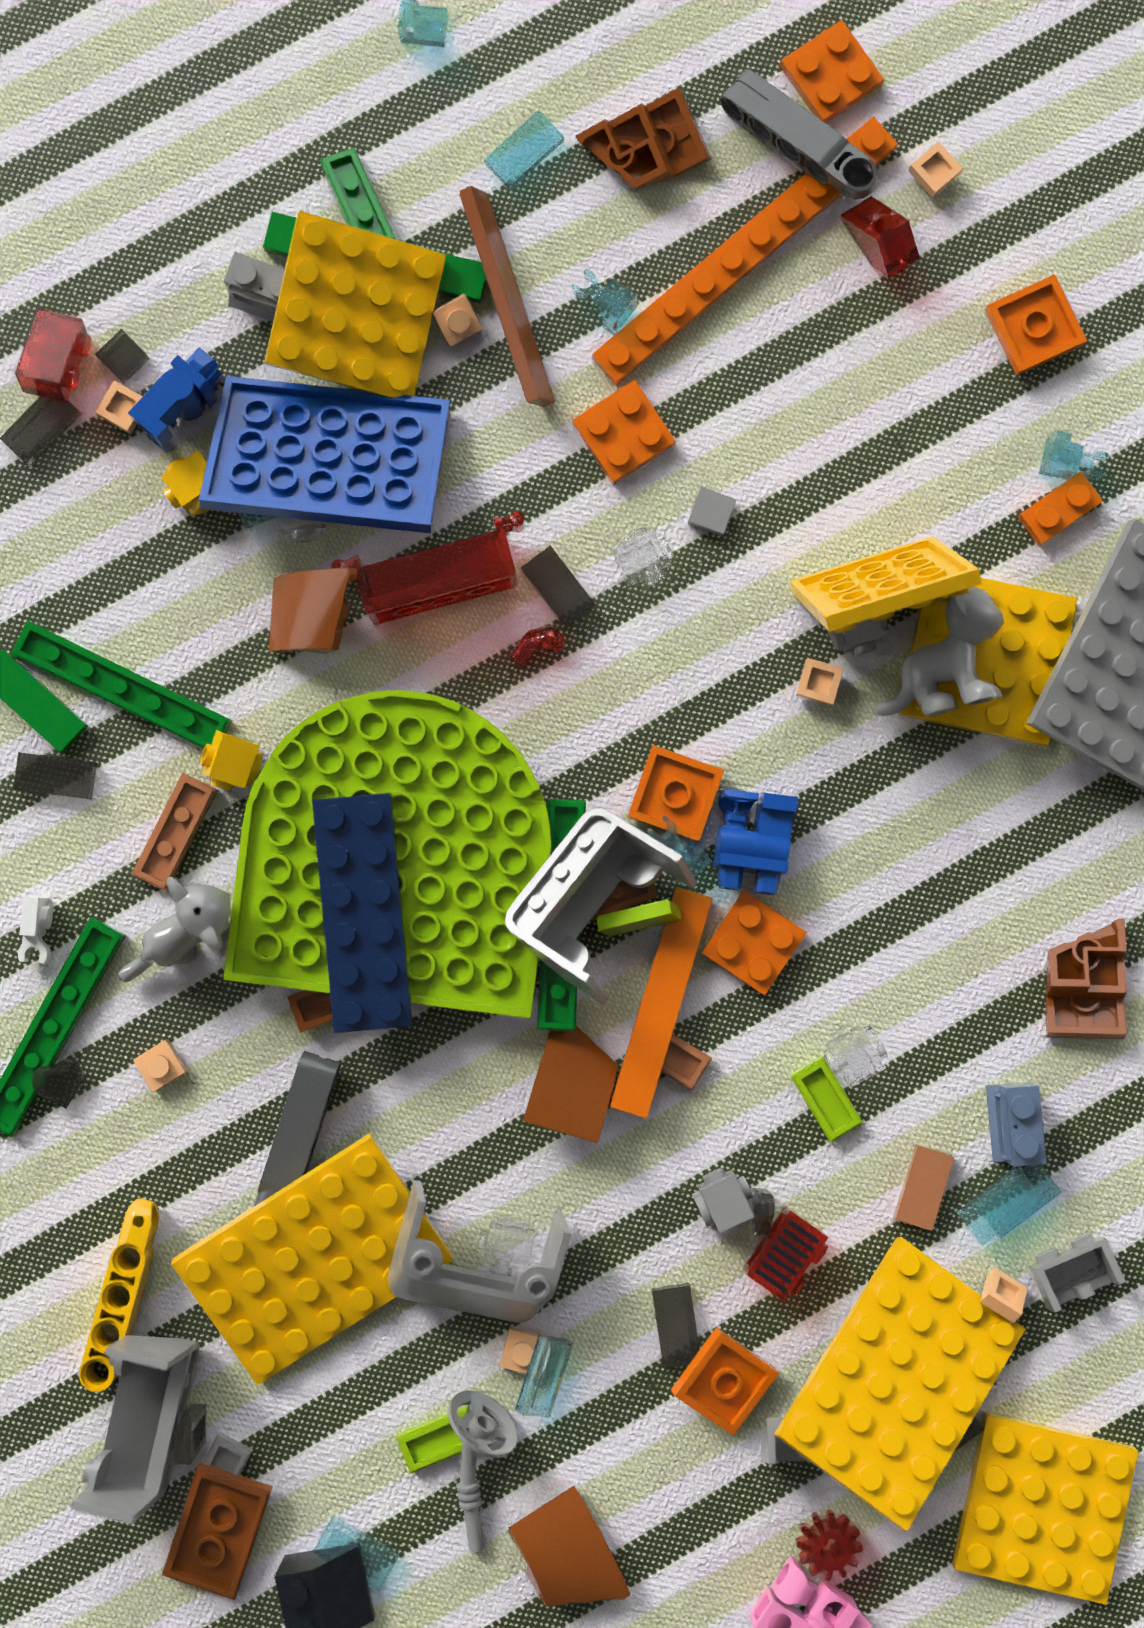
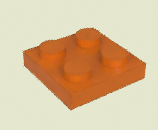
M840 20L783 58L779 66L813 115L825 123L882 86L884 81L878 69L843 20Z
M1055 274L992 302L984 309L1016 376L1075 350L1087 342Z
M636 380L631 381L572 419L573 426L612 485L667 451L676 443L674 437Z
M652 745L627 817L699 842L724 770Z
M742 890L701 953L765 996L807 932L745 890Z
M716 1327L672 1387L671 1392L676 1398L734 1436L779 1372L770 1363Z

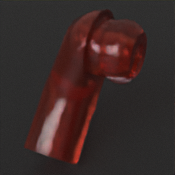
M551 626L531 629L524 634L509 654V657L524 667L536 650L547 648L552 653L559 652L564 647L565 638L559 634L557 628Z

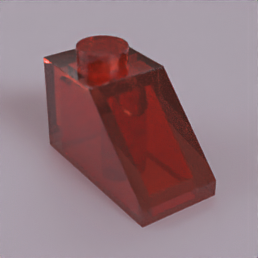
M873 196L868 197L840 215L842 222L869 264L888 278L903 272L910 264L920 259L909 220Z

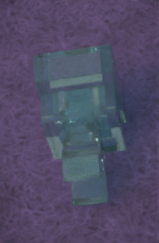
M585 269L584 278L590 281L591 285L586 289H582L574 283L572 284L573 293L580 299H589L595 302L596 312L602 316V327L612 335H615L637 308V295L613 278L603 289L597 282L596 275L592 271Z
M1057 430L1047 438L1038 474L1065 480L1076 475L1078 470L1083 471L1092 480H1099L1106 475L1105 472L1096 470L1093 462L1094 460L1106 461L1110 458L1108 453L1104 451H1097L1093 454L1083 453L1084 446L1071 443L1072 434Z
M662 817V820L667 825L665 834L658 836L656 832L648 828L647 832L650 837L683 856L693 876L697 875L712 862L706 852L693 842L689 846L676 835L677 827L668 817ZM676 879L681 885H685L684 883Z

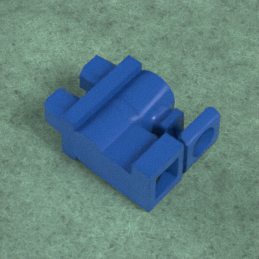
M200 347L187 361H184L177 355L170 363L173 369L166 371L128 412L145 435L166 453L174 450L169 441L173 434L168 426L170 425L174 428L177 425V418L188 421L195 420L203 414L205 404L211 408L218 401L213 390L225 377L217 368V362Z
M724 789L720 792L718 805L723 813L725 826L718 827L716 831L713 868H718V884L720 889L741 890L743 872L756 873L754 893L775 895L777 893L781 876L788 872L790 838L793 817L797 810L798 797L763 793L759 796V793ZM757 802L754 831H748L745 828L747 816L744 815Z

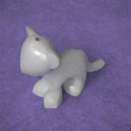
M970 587L968 593L948 598L945 617L950 633L940 643L918 648L905 658L902 664L901 690L893 699L876 704L875 711L878 715L888 716L899 713L908 707L914 699L922 708L924 716L929 715L931 717L957 710L959 708L955 697L938 689L939 683L955 680L964 705L981 704L1003 697L996 685L981 681L976 672V645L992 638L1004 624L1002 612L984 590Z
M169 877L167 879V886L175 902L176 914L164 918L144 933L141 954L119 971V980L124 983L131 981L147 970L153 963L170 967L173 964H188L196 957L195 945L204 942L213 951H222V942L227 941L229 937L231 921L229 920L231 915L230 894L213 885L191 883L184 886L176 879Z

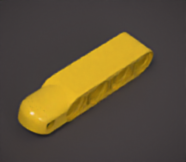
M136 1199L128 1207L117 1246L110 1256L79 1370L81 1384L91 1392H100L107 1389L119 1377L114 1374V1366L109 1364L110 1357L105 1356L106 1347L118 1340H111L105 1335L104 1325L112 1324L116 1326L119 1331V1339L133 1333L153 1259L152 1245L159 1223L157 1205L150 1200ZM127 1247L133 1248L139 1253V1265H132L126 1261L124 1251ZM115 1286H123L128 1290L130 1295L129 1302H121L115 1297ZM94 1362L104 1363L108 1367L109 1377L102 1378L98 1376L94 1371Z

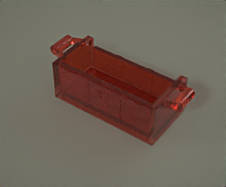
M516 511L507 517L501 518L498 516L493 518L495 531L366 566L359 554L344 561L341 559L333 561L331 569H357L356 579L363 605L373 625L391 622L517 588L516 570L506 534L512 531L516 533L522 532L525 528V518L521 512Z

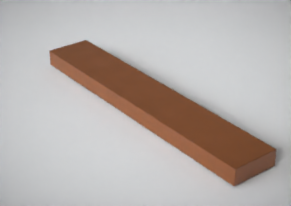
M470 185L461 190L459 195L526 402L546 407L555 403V399L488 193Z

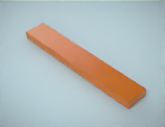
M680 887L675 888L671 902L679 906L682 919L664 924L609 1106L646 1119L712 902V897Z

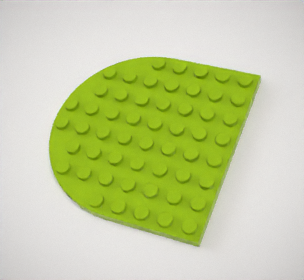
M386 690L357 695L337 701L315 712L298 724L271 752L270 758L252 786L246 804L241 830L223 980L330 993L312 800L392 793L411 1003L531 1018L538 957L513 936L506 926L505 917L510 906L551 856V832L547 807L539 783L531 767L517 747L496 726L473 710L452 700L417 691Z

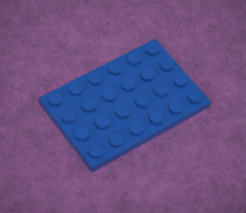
M226 376L199 497L200 507L207 510L431 534L450 413V400L410 395L392 398L354 389Z

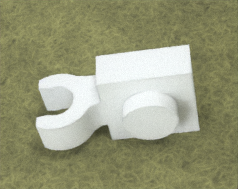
M23 897L20 935H23L18 950L19 962L29 961V952L32 948H36L40 952L39 963L47 964L50 961V947L42 939V936L46 935V929H50L53 920V909L51 906H48L49 898Z

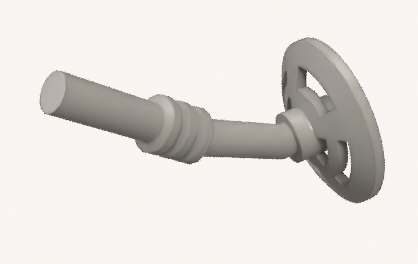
M467 1390L459 1392L451 1400L448 1407V1416L453 1430L462 1441L460 1482L456 1485L458 1499L460 1500L459 1508L464 1510L469 1551L478 1552L484 1549L479 1514V1506L482 1504V1500L480 1498V1489H478L480 1487L479 1481L475 1480L477 1453L490 1458L505 1457L515 1448L518 1435L514 1421L501 1404L484 1393ZM469 1405L470 1412L461 1418L456 1413L457 1409L460 1406ZM483 1409H484L485 1411H487L489 1414H491V1415L496 1419V1421H497V1422L499 1423V1425H500L499 1428H498L496 1422H495L487 1413H485V1412L482 1411ZM495 1440L504 1441L503 1447L498 1450H491L489 1448Z

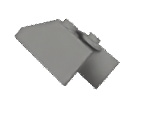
M596 808L587 811L578 820L510 906L506 913L505 922L513 936L554 972L604 1005L608 998L593 978L585 972L590 964V954L584 944L576 939L621 880L632 887L644 888L653 884L660 874L665 871L692 889L696 886L697 881L682 855L611 812Z
M413 1181L388 1272L389 1286L393 1294L405 1300L516 1323L532 1319L552 1298L557 1288L572 1235L563 1213L554 1212L540 1264H532L525 1267L519 1273L517 1279L442 1263L441 1251L435 1243L417 1238L426 1206V1198L422 1182Z
M126 1335L106 1347L105 1356L110 1357L109 1364L114 1366V1374L120 1376L104 1449L95 1459H89L83 1473V1483L87 1484L86 1490L71 1501L70 1509L132 1525L165 1494L172 1476L199 1356V1342L184 1338Z

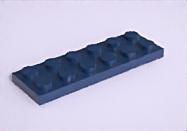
M392 793L312 800L334 1033L412 1026L413 1017Z

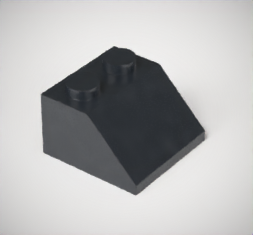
M360 1542L284 1556L274 1577L285 1628H362L374 1621L375 1612Z

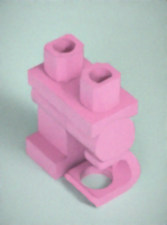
M792 1555L772 1584L773 1589L767 1586L749 1615L753 1628H872L869 1618L858 1609L852 1596L844 1591L842 1592L827 1580H823L817 1586L808 1578L806 1579L797 1559ZM792 1604H801L803 1606L807 1604V1606L802 1612L800 1609H798Z

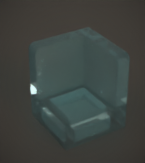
M400 0L397 26L401 43L445 47L448 10L440 7L421 6L418 0Z

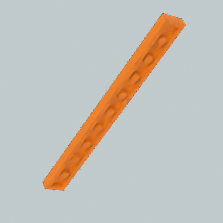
M874 116L847 138L849 143L869 156L876 166L895 151L898 145ZM808 173L804 174L592 354V359L614 385L617 386L843 194L829 183L823 184Z

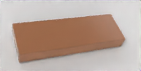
M182 773L131 875L157 888L168 891L167 879L169 877L175 878L218 789Z

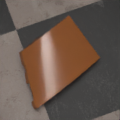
M679 87L648 105L641 103L611 121L604 119L575 135L580 144L589 149L635 189L665 181L711 160L683 90Z
M317 569L274 577L268 652L284 654L299 650L326 654L339 650L343 626L349 610V605L344 598L348 581H356L357 569Z
M1116 919L1102 929L1093 933H1085L1073 942L1063 943L1048 950L1045 994L1046 1038L1124 1039L1126 1037L1124 997L1127 990L1124 956L1127 952L1124 919Z
M577 1026L575 1031L550 1030L523 1121L598 1143L619 1065Z
M575 1486L567 1489L508 1528L509 1535L528 1565L525 1573L545 1607L562 1606L569 1603H592L594 1601L611 1599L625 1600L631 1595L601 1531Z

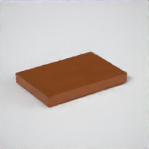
M200 1462L197 1466L162 1575L235 1600L273 1486Z

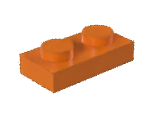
M1080 471L1017 517L1036 544L1041 546L1098 506L1103 500L1083 472Z

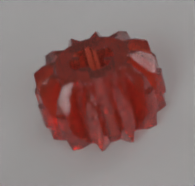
M828 1508L825 1513V1519L821 1520L817 1512H813L811 1517L814 1524L811 1526L808 1523H801L800 1529L804 1536L797 1537L795 1540L797 1548L802 1550L798 1555L801 1564H809L808 1569L813 1576H816L823 1570L825 1580L830 1582L833 1577V1571L838 1570L839 1575L842 1578H846L847 1571L844 1566L847 1564L851 1567H858L859 1562L854 1554L863 1551L861 1542L856 1540L860 1532L857 1526H849L850 1520L846 1514H842L835 1519L833 1510ZM834 1539L835 1543L830 1545V1550H824L823 1547L828 1545V1540Z

